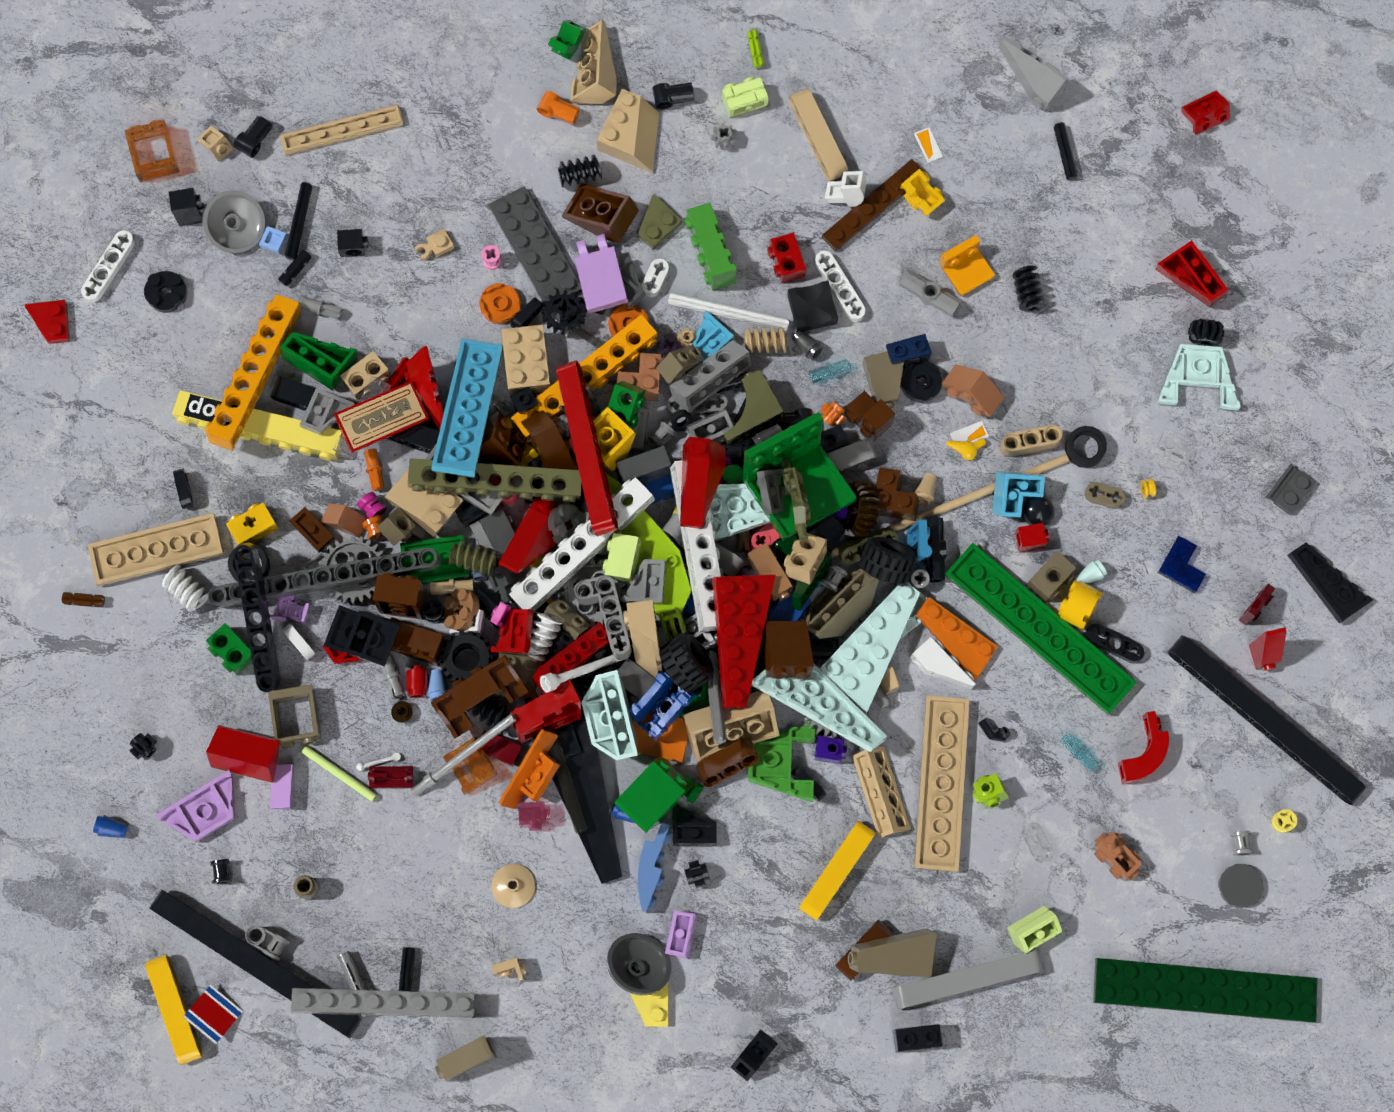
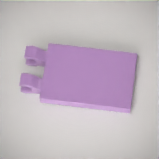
M604 234L596 236L600 248L596 252L589 253L585 240L576 242L580 256L575 257V263L588 314L628 303L614 246L608 247Z

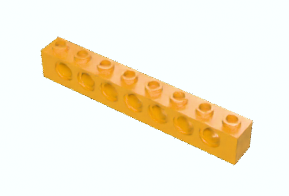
M277 294L273 301H269L266 308L267 313L264 318L260 319L256 335H252L249 342L250 347L247 352L243 353L239 369L234 371L230 387H226L223 394L224 399L221 404L217 405L214 413L215 417L206 427L205 433L209 443L231 451L234 450L281 354L280 346L291 334L301 314L298 301ZM253 369H254V370H257V371H255V372H253V373H250V372H249L250 370H253ZM242 387H248L246 390H240ZM235 404H238V405H239V406L236 407V408H232V407H231V406H233V405H235ZM225 422H231L229 425H222Z
M642 314L579 363L583 376L592 378L589 383H585L592 391L597 387H603L608 382V378L613 374L618 375V371L622 372L628 362L636 361L642 351L646 348L648 350L657 343V332ZM634 337L640 339V342L635 345L629 341ZM617 350L624 352L622 357L613 356ZM601 363L608 365L605 370L597 369V366ZM556 381L535 398L538 403L537 407L522 414L517 412L511 417L514 426L524 435L528 442L531 437L521 424V421L542 410L553 422L566 413L564 410L559 409L560 405L564 406L559 381ZM551 402L559 403L556 409L548 408Z

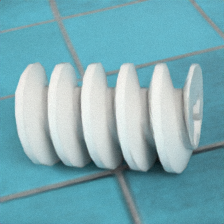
M178 564L166 574L162 586L168 589L170 594H174V598L180 600V603L186 606L189 612H192L204 605L208 600V593L204 596L202 595L205 590L203 587L196 590L199 583L194 582L190 584L193 577L184 578L187 572L183 570L179 573L178 571L181 566Z
M537 613L541 621H533L537 629L532 628L531 632L534 635L531 636L530 651L527 655L536 660L545 661L544 655L549 653L548 647L553 645L551 639L557 637L555 632L560 631L559 624H563V621L548 613Z

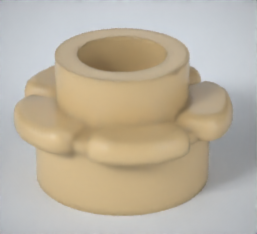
M684 328L681 330V333H678L677 340L682 347L690 346L696 340L697 333L689 328Z

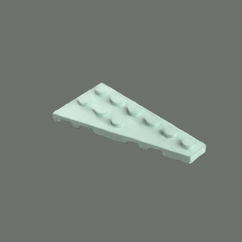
M908 582L899 584L820 668L865 715L869 710L920 595V592Z

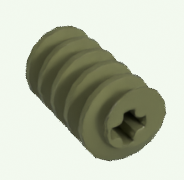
M461 540L458 545L456 543L453 545L449 555V564L453 565L456 562L457 567L464 565L465 570L472 568L474 573L480 570L481 575L484 576L488 573L490 577L496 564V551L488 555V548H485L481 553L479 545L475 550H472V543L464 547V540Z

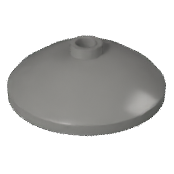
M231 190L217 194L208 202L203 212L202 224L206 237L216 248L228 253H241L253 248L260 241L265 229V217L261 206L252 196L241 191ZM232 218L234 220L233 226L228 224V219Z

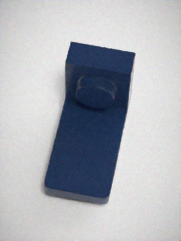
M926 334L886 345L891 364H897L918 357L920 361H929L932 353Z

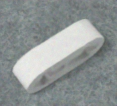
M664 259L654 260L645 275L642 287L647 297L657 296L668 276L669 266ZM660 265L663 266L664 271H660L658 276H656V268H659ZM654 280L656 289L652 288L649 291L647 285H651Z
M290 623L282 629L283 633L307 661L315 655V652Z

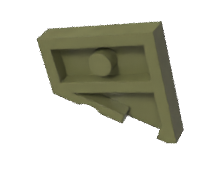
M654 194L638 232V237L653 250L682 224V220Z

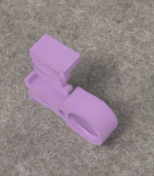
M282 581V582L280 583V585H279V589H281V586H282L284 583H285V586H284V589H285L286 586H287V582H286V581ZM297 595L282 597L277 600L274 614L269 615L275 621L280 620L281 622L288 623L289 619L287 617H289L291 621L306 624L311 605L309 603L304 604V606L298 605V602L295 601Z

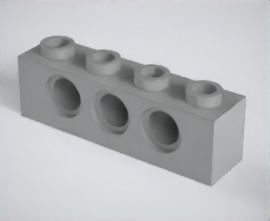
M732 340L669 386L673 401L686 411L691 412L729 384L735 377L737 378L752 367L749 351Z

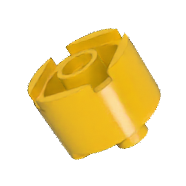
M1074 580L1069 589V599L1064 598L1058 615L1060 619L1084 630L1103 592L1082 581Z

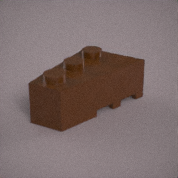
M543 410L521 421L523 427L529 432L530 440L533 446L535 445L545 468L577 470V460L574 456H570L569 451L572 449L567 440L562 439L561 434H563V430L558 422L554 423ZM562 481L554 483L558 488L565 485Z
M394 617L390 619L384 618V620L400 625L391 651L438 667L440 663L439 656H441L440 650L441 647L445 646L444 642L446 641L443 634L423 629L418 625L405 624Z

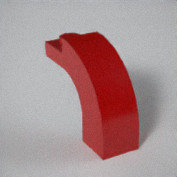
M1155 711L1146 712L1143 715L1147 735V747L1143 755L1137 758L1121 760L1118 763L1122 785L1146 778L1162 764L1169 747L1168 731H1159L1161 729V720L1159 716H1156Z

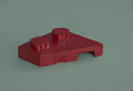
M1268 583L1246 609L1239 621L1244 625L1250 621L1254 623L1260 616V609L1263 605L1267 606L1274 596L1271 594L1275 588Z

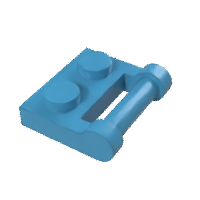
M919 519L907 530V546L914 550L918 556L914 568L918 567L923 559L928 558L932 554V549L928 545L930 528L927 527V520Z

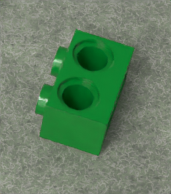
M625 381L616 383L608 407L620 419L622 412L626 417L624 423L631 429L635 428L638 424L639 417L637 415L639 409L645 403V390ZM627 393L631 395L632 402L627 400Z
M226 623L206 639V642L210 645L207 649L215 658L219 655L224 660L221 664L229 673L234 671L239 675L253 662L251 650ZM221 639H228L226 646L218 647V642ZM235 654H242V659L239 662H232Z

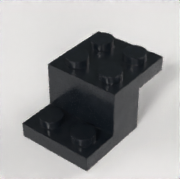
M339 605L323 646L385 667L400 625L360 610L357 612Z

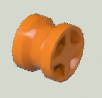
M381 515L371 517L362 524L363 528L368 531L367 536L370 540H376L384 536L376 528L383 521Z

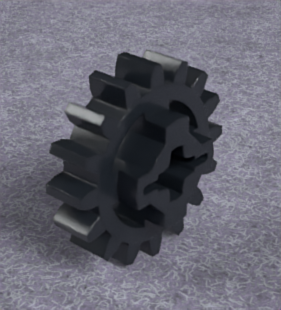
M564 290L563 294L560 295L559 291H556L555 297L550 294L548 295L549 301L544 300V308H542L544 316H542L543 322H547L548 329L554 327L553 333L561 330L562 335L565 334V331L573 334V328L579 331L580 324H585L584 317H587L586 304L581 303V296L575 298V292L568 295L567 290ZM564 307L566 308L565 318H563L562 314Z

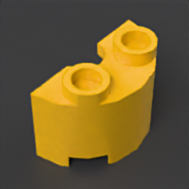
M918 169L901 184L900 188L906 191V194L903 196L914 210L919 208L923 212V216H928L945 199L940 189L930 186V177L927 173Z

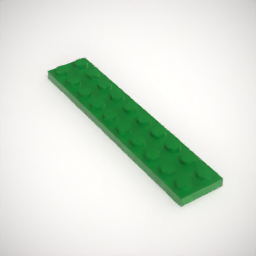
M974 543L966 549L945 573L949 580L1107 715L1113 711L1137 683L1066 621L1060 619L1059 615Z

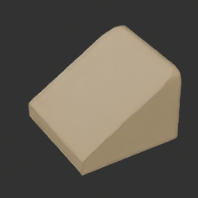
M893 666L886 669L879 686L885 694L897 691L900 686Z

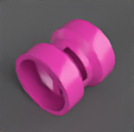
M369 492L357 503V506L366 512L368 519L378 515L382 516L387 510V507L377 500L378 497L374 492Z

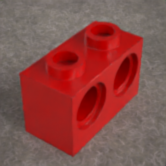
M794 232L770 239L767 251L769 258L774 259L775 265L773 269L776 278L780 277L781 283L805 277L806 267ZM783 246L786 247L788 250L786 252H781L777 248ZM791 265L794 267V269L788 271L784 268V266Z

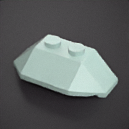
M618 670L596 675L582 701L591 744L617 761L638 756L636 731L629 711L630 706Z

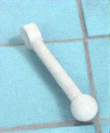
M394 753L391 757L365 764L358 763L356 769L362 771L366 767L392 760L398 762L401 759V755Z

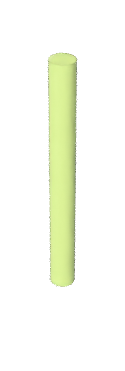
M305 746L302 750L304 755L373 802L377 797L376 793L308 746Z

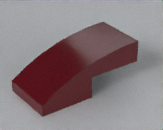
M497 735L479 748L477 752L513 767L523 747Z

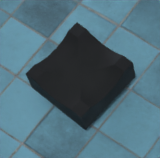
M828 280L811 286L788 289L787 296L797 332L827 327L838 323V315Z

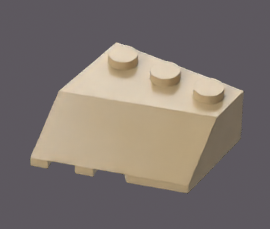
M622 89L597 139V150L653 173L659 112L641 96Z
M653 600L626 603L627 611H623L624 622L628 637L632 640L635 662L652 677L656 678L657 674L663 672L659 654L660 643Z

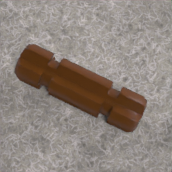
M63 592L62 603L66 605H72L73 603L78 606L92 607L94 605L95 607H104L105 597L96 594L93 596L92 594Z

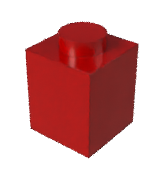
M1043 523L1021 526L1015 531L1019 552L1043 549L1047 545V541H1049V533L1047 529H1044Z

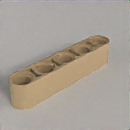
M809 88L789 95L790 105L826 179L831 182L843 177V172L848 171L847 164Z

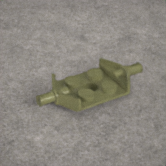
M784 459L781 461L783 467L785 495H791L792 504H795L793 506L794 532H798L799 541H806L808 539L806 526L811 522L810 507L803 486V477L796 470V467L791 468L789 459Z

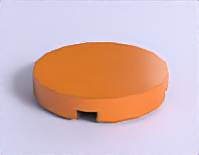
M497 283L483 291L479 305L481 313L486 320L493 324L502 325L511 322L520 312L521 301L519 294L513 287Z
M625 304L615 308L608 321L609 332L612 337L641 314L649 322V316L645 310L638 306L631 310ZM634 337L629 342L637 344L640 342V339Z

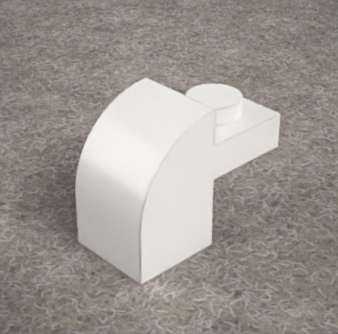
M846 171L843 172L842 181L828 182L825 194L826 203H847L848 207L860 205L864 200L867 183L864 172Z

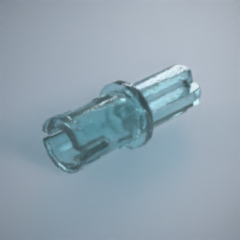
M847 359L833 364L826 363L824 367L809 371L811 381L814 384L824 379H834V376L850 371L851 364Z
M1067 733L1060 740L1074 755L1073 759L1076 758L1089 772L1099 763L1085 749L1086 746L1083 747L1070 733Z

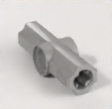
M910 269L906 271L899 283V286L919 297L924 304L932 305L950 317L955 314L961 304V300L941 289L937 282L928 281ZM931 290L935 295L929 296L925 291Z

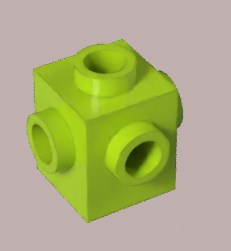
M997 773L990 776H982L977 779V782L973 783L975 791L972 794L977 804L981 803L985 809L997 807L1001 804V801L1009 798Z

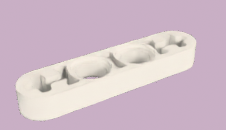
M124 230L114 236L83 284L81 293L86 301L94 303L101 299L135 245V240L130 232ZM127 238L129 242L122 244L120 240ZM111 254H118L119 259L116 262L111 263L108 261ZM102 270L108 272V276L104 280L97 278L98 273ZM94 289L96 293L89 295L87 291Z
M820 251L815 257L817 270L824 281H829L831 292L846 317L852 322H860L865 315L863 303L833 255L828 251ZM822 257L825 260L829 259L827 265L830 269L828 271L825 263H820ZM836 273L841 279L839 282L833 283L829 280V276ZM847 290L850 292L851 297L844 300L840 297L839 293ZM852 302L854 309L860 310L859 316L851 314L853 309L850 304Z

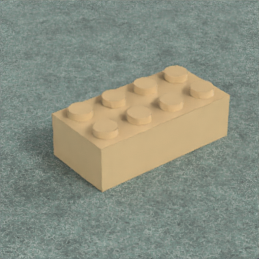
M761 690L749 694L747 707L723 709L727 740L720 745L714 742L710 706L683 714L689 742L697 762L742 738H751L753 744L779 736L774 706L769 695Z

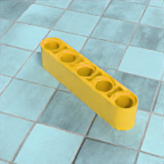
M858 820L798 909L817 921L876 832Z
M164 954L145 962V968L179 1064L184 1065L203 1057L193 1025L183 1018L188 1009L169 956Z

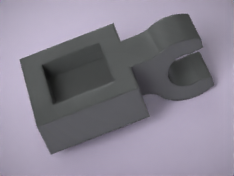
M498 566L493 570L492 575L488 576L495 593H500L503 603L506 604L510 601L514 603L515 601L509 595L512 592L510 586L514 584L509 569Z

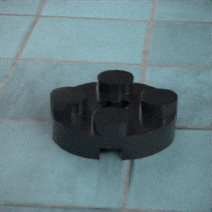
M161 271L148 277L144 287V296L149 305L156 311L170 313L177 310V307L185 302L187 287L177 273ZM166 287L171 290V292L167 293V296H163L161 290Z
M928 361L910 363L902 372L900 388L910 400L925 404L933 400L942 388L940 370ZM925 378L926 385L919 386L916 379Z

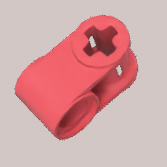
M771 522L764 524L761 529L754 533L751 539V551L762 545H756L757 541L759 543H767L771 550L777 541L782 539Z

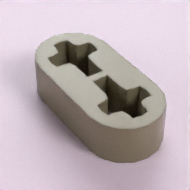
M1098 482L1090 483L1084 492L1085 498L1089 502L1112 509L1119 508L1125 501V494L1121 489ZM1093 488H1096L1097 493H1099L1096 497H1093L1092 492H1089ZM1114 494H1117V498L1120 499L1116 503L1111 498Z

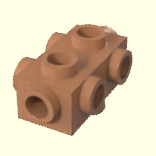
M1112 831L1108 835L1103 832L1094 840L1097 843L1093 847L1096 850L1094 855L1100 862L1104 863L1106 861L1111 867L1109 871L1116 879L1121 878L1125 880L1129 878L1132 880L1140 873L1138 868L1142 865L1139 861L1141 858L1134 850H1129L1124 845L1125 840L1118 833L1114 834ZM1121 861L1126 862V869H1123L1120 866Z

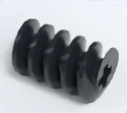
M595 155L591 156V161H589L587 156H584L583 163L579 158H576L575 165L571 160L567 161V166H565L563 161L559 163L558 173L562 188H564V181L569 186H572V180H575L577 185H579L580 178H583L585 183H588V176L593 181H596V175H599L602 180L600 164Z
M1034 265L1019 268L1012 275L1015 280L1014 286L1017 287L1016 294L1019 295L1017 297V301L1020 303L1019 309L1025 312L1039 311L1046 307L1045 304H1039V302L1044 300V297L1037 296V294L1042 293V289L1036 288L1041 284V281H1034V279L1039 277V273L1032 272L1038 268Z
M489 696L466 712L472 710V716L476 717L479 715V721L483 722L486 720V725L489 727L493 724L494 726L509 716L513 710L506 713L507 706L504 705L502 708H498L500 701L498 700L492 704L493 696ZM511 725L507 727L505 730H503L500 733V735L503 736L509 730Z

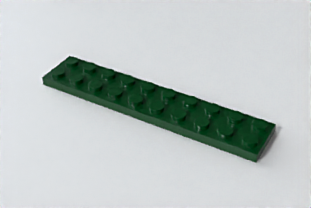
M1095 958L1093 1003L1316 1023L1317 978Z

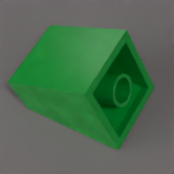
M662 757L655 759L614 802L645 833L660 824L692 787L688 783V779L683 774L676 772L672 768V764Z

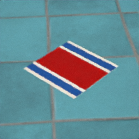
M210 984L183 1018L217 1044L243 1011Z

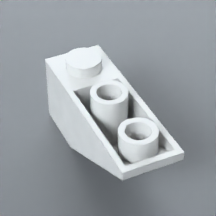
M930 637L911 655L910 659L924 674L969 690L975 686L973 682L974 677L968 671H963L958 666V660L953 655L949 656L944 651L945 648L942 643L937 639L933 640Z

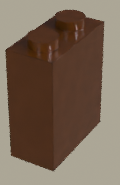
M765 621L761 643L766 676L775 677L776 679L785 677L804 679L809 677L814 668L807 621Z

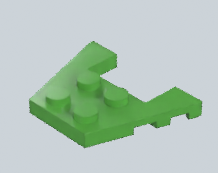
M811 722L807 723L806 726L791 727L787 731L780 732L777 737L755 743L754 746L759 756V761L748 768V782L813 802L814 780H791L792 743H815V727L809 729Z

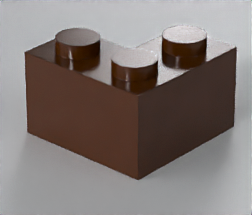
M865 390L848 404L845 409L847 420L851 424H856L860 428V433L866 439L870 438L872 442L892 426L895 413L882 399L876 403Z
M880 467L875 486L876 492L879 493L878 499L880 500L878 515L916 521L920 503L917 494L901 491L903 476L900 470Z

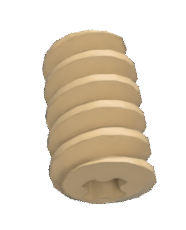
M746 327L744 332V348H749L751 354H753L755 348L758 349L759 354L762 353L763 348L766 349L767 353H770L771 348H774L775 353H778L780 347H782L784 353L787 352V333H784L782 327H779L777 333L774 327H771L769 333L766 327L762 328L761 333H759L757 327H754L752 333L749 327Z

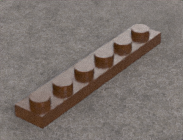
M911 159L868 195L860 205L855 206L823 233L821 238L836 252L906 193L904 189L900 188L901 184L918 169L923 170Z

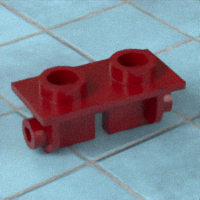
M369 766V788H413V766Z

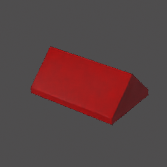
M219 725L206 753L212 768L224 771L230 770L231 773L273 783L281 740Z

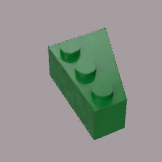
M292 332L280 346L281 359L332 391L341 382L340 375L351 368L357 361V349L350 347L348 349L337 346L336 343L321 342L317 338Z

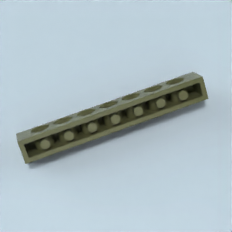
M413 458L409 460L408 487L416 492L434 489L435 493H447V490H451L459 495L477 492L478 496H490V493L498 494V497L511 498V495H520L521 499H533V496L541 497V500L545 501L563 498L564 502H576V499L580 500L581 496L579 470L478 463L475 475L479 477L480 481L477 484H470L467 480L468 476L457 475L458 480L450 483L446 480V476L449 473L431 471L433 460ZM434 472L437 477L434 481H427L424 478L425 474ZM496 476L500 478L501 483L498 486H493L489 483V479ZM514 478H519L523 484L516 488L510 482ZM539 479L544 483V486L541 489H536L532 486V482ZM556 481H562L565 484V488L559 491L554 488L553 484Z

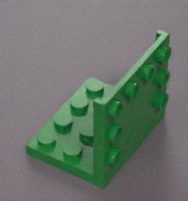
M819 412L744 451L743 482L763 512L764 509L761 505L762 498L760 488L757 485L756 472L783 469L781 461L789 459L791 468L796 467V470L802 474L811 522L806 528L850 505L857 499L820 445L823 417ZM781 476L780 486H784L783 476ZM784 490L783 512L766 515L782 540L798 533L794 532L793 506L795 504H792L791 495L786 496Z

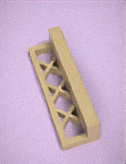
M884 746L877 747L872 752L864 750L853 755L854 764L878 839L910 830L911 828ZM874 753L879 754L881 763L877 762ZM882 775L886 777L887 784L883 782ZM889 795L893 798L894 805L890 803ZM896 816L900 819L901 827L897 825Z

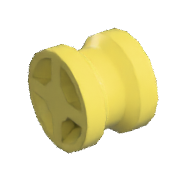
M1283 809L1273 815L1271 820L1272 826L1277 832L1286 833L1296 827L1297 816L1293 811Z

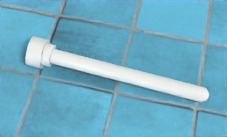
M614 655L559 675L548 673L541 676L540 684L542 689L548 693L556 690L562 682L622 660H618Z

